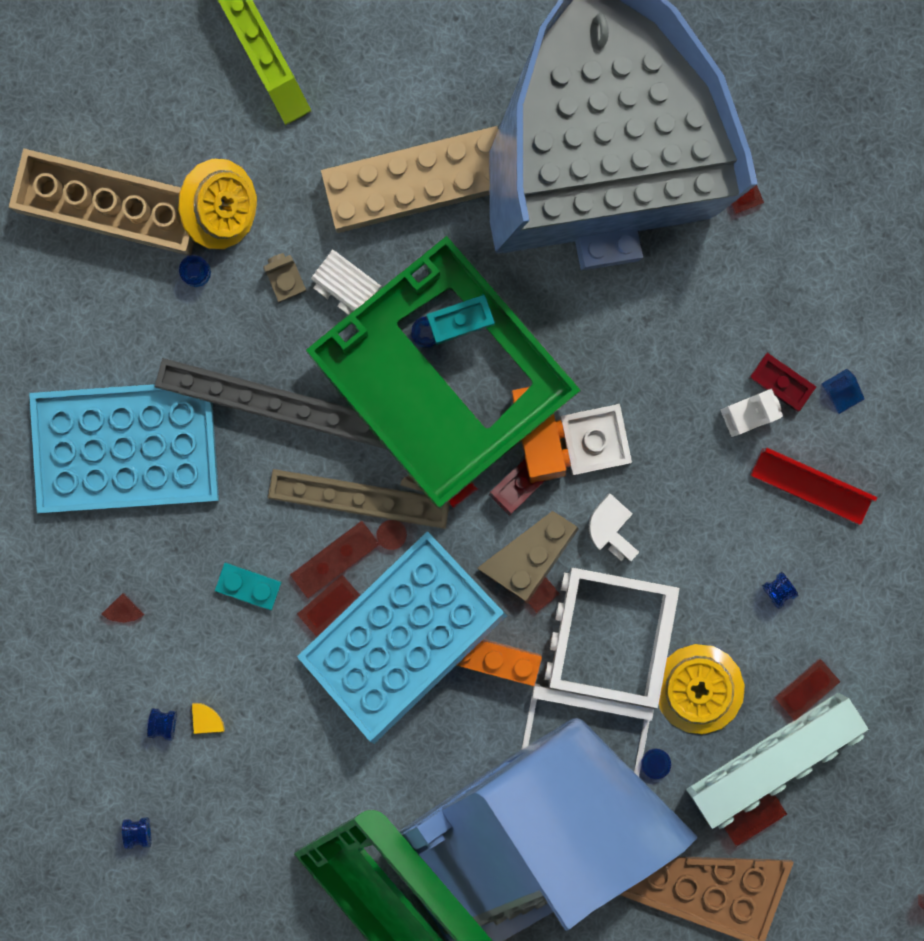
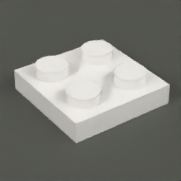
M620 404L560 416L566 447L570 457L572 475L632 463Z

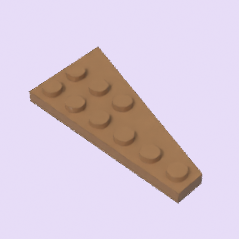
M676 857L620 895L743 941H765L794 862L792 860Z

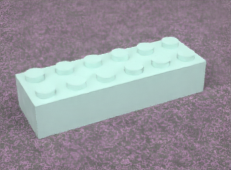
M836 693L686 790L710 827L713 829L718 826L721 829L734 821L733 816L742 810L748 812L756 808L761 803L759 799L768 793L773 796L786 788L785 783L794 777L800 779L812 771V765L820 760L822 763L833 759L838 754L837 750L845 744L852 746L864 738L863 733L869 729L851 700L840 693Z

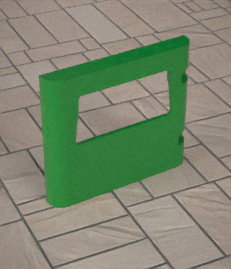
M447 236L306 349L307 354L319 370L438 509L581 392L573 380ZM424 266L429 275L418 283L412 274ZM449 289L453 290L462 302L485 295L495 323L494 326L486 329L532 381V385L490 428H485L398 327L399 321ZM351 324L357 334L345 343L339 336V333Z
M366 810L301 847L294 853L297 859L368 941H443L366 852L364 847L372 845L455 941H492L390 820L379 811Z

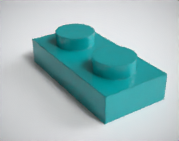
M485 295L427 314L436 345L495 325Z
M225 562L215 591L272 611L282 581Z

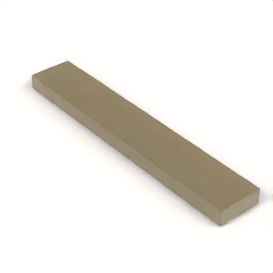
M277 469L272 471L268 499L446 529L450 503L447 502L438 509L423 494Z

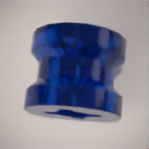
M191 255L181 261L179 275L191 287H201L208 283L211 278V268L207 261L200 256Z
M427 316L421 317L412 326V338L420 347H433L436 345L434 336L432 339L429 337L421 338L420 326L430 327Z
M783 572L778 573L775 580L771 583L765 582L761 585L778 610L784 607L787 600L796 599L799 596L795 587Z
M152 708L148 721L147 737L154 739L157 736H161L165 740L173 741L177 711L170 710L168 713L161 712L158 708Z
M142 817L139 821L123 820L122 840L125 850L133 849L134 846L141 845L143 848L151 847L152 837L148 817Z

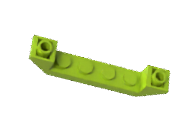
M218 0L285 125L312 112L253 0Z

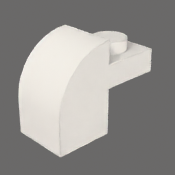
M772 389L720 409L731 437L783 417L779 400L774 395Z
M608 494L592 512L589 520V534L592 542L599 550L609 542L611 546L608 550L620 561L625 557L632 561L639 551L618 534L617 531L633 513L611 494Z

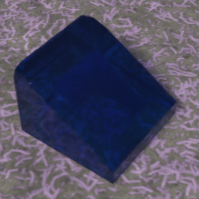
M848 369L821 383L838 414L865 399L855 375Z

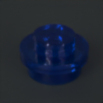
M650 749L643 755L641 767L648 777L661 779L670 772L671 759L662 749Z

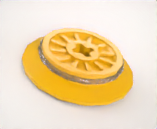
M212 158L197 164L185 177L179 192L178 207L183 228L193 241L209 249H226L239 243L250 231L256 213L257 196L253 182L244 169L226 159Z
M693 644L677 649L666 660L659 698L660 711L672 725L688 733L707 734L722 729L736 717L743 704L745 684L740 668L727 653L714 646ZM699 682H704V687L708 690V693L701 694L700 698L695 697V691L691 690L692 685L698 686Z

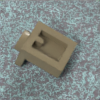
M281 253L267 260L269 264L263 266L279 303L307 291L291 255L285 257L284 253Z

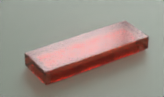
M360 521L291 573L290 576L305 596L309 598L379 546L380 543L365 523Z

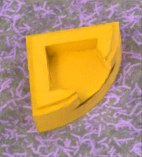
M192 703L194 734L225 731L224 723L215 710L202 703Z

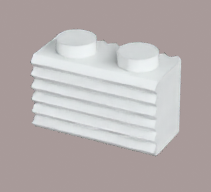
M334 250L330 252L311 277L312 281L316 283L313 289L326 299L330 295L340 301L337 307L348 315L382 288L380 284Z

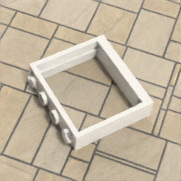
M570 568V573H564L561 590L566 591L564 603L558 602L555 620L560 621L558 633H552L550 650L555 651L553 663L547 662L544 680H549L548 686L554 689L658 708L680 588ZM579 578L663 594L644 696L561 680Z

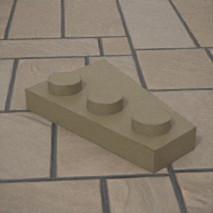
M551 511L477 569L528 603L579 529L556 512Z

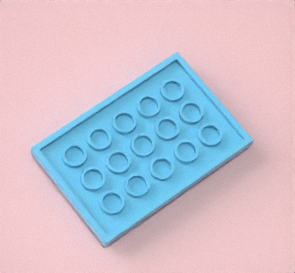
M155 384L29 393L37 513L219 501L213 403L154 387Z
M427 531L297 657L366 738L375 744L500 624L507 615Z

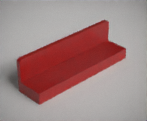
M762 448L750 476L858 525L862 524L871 502H876L878 498L770 448Z

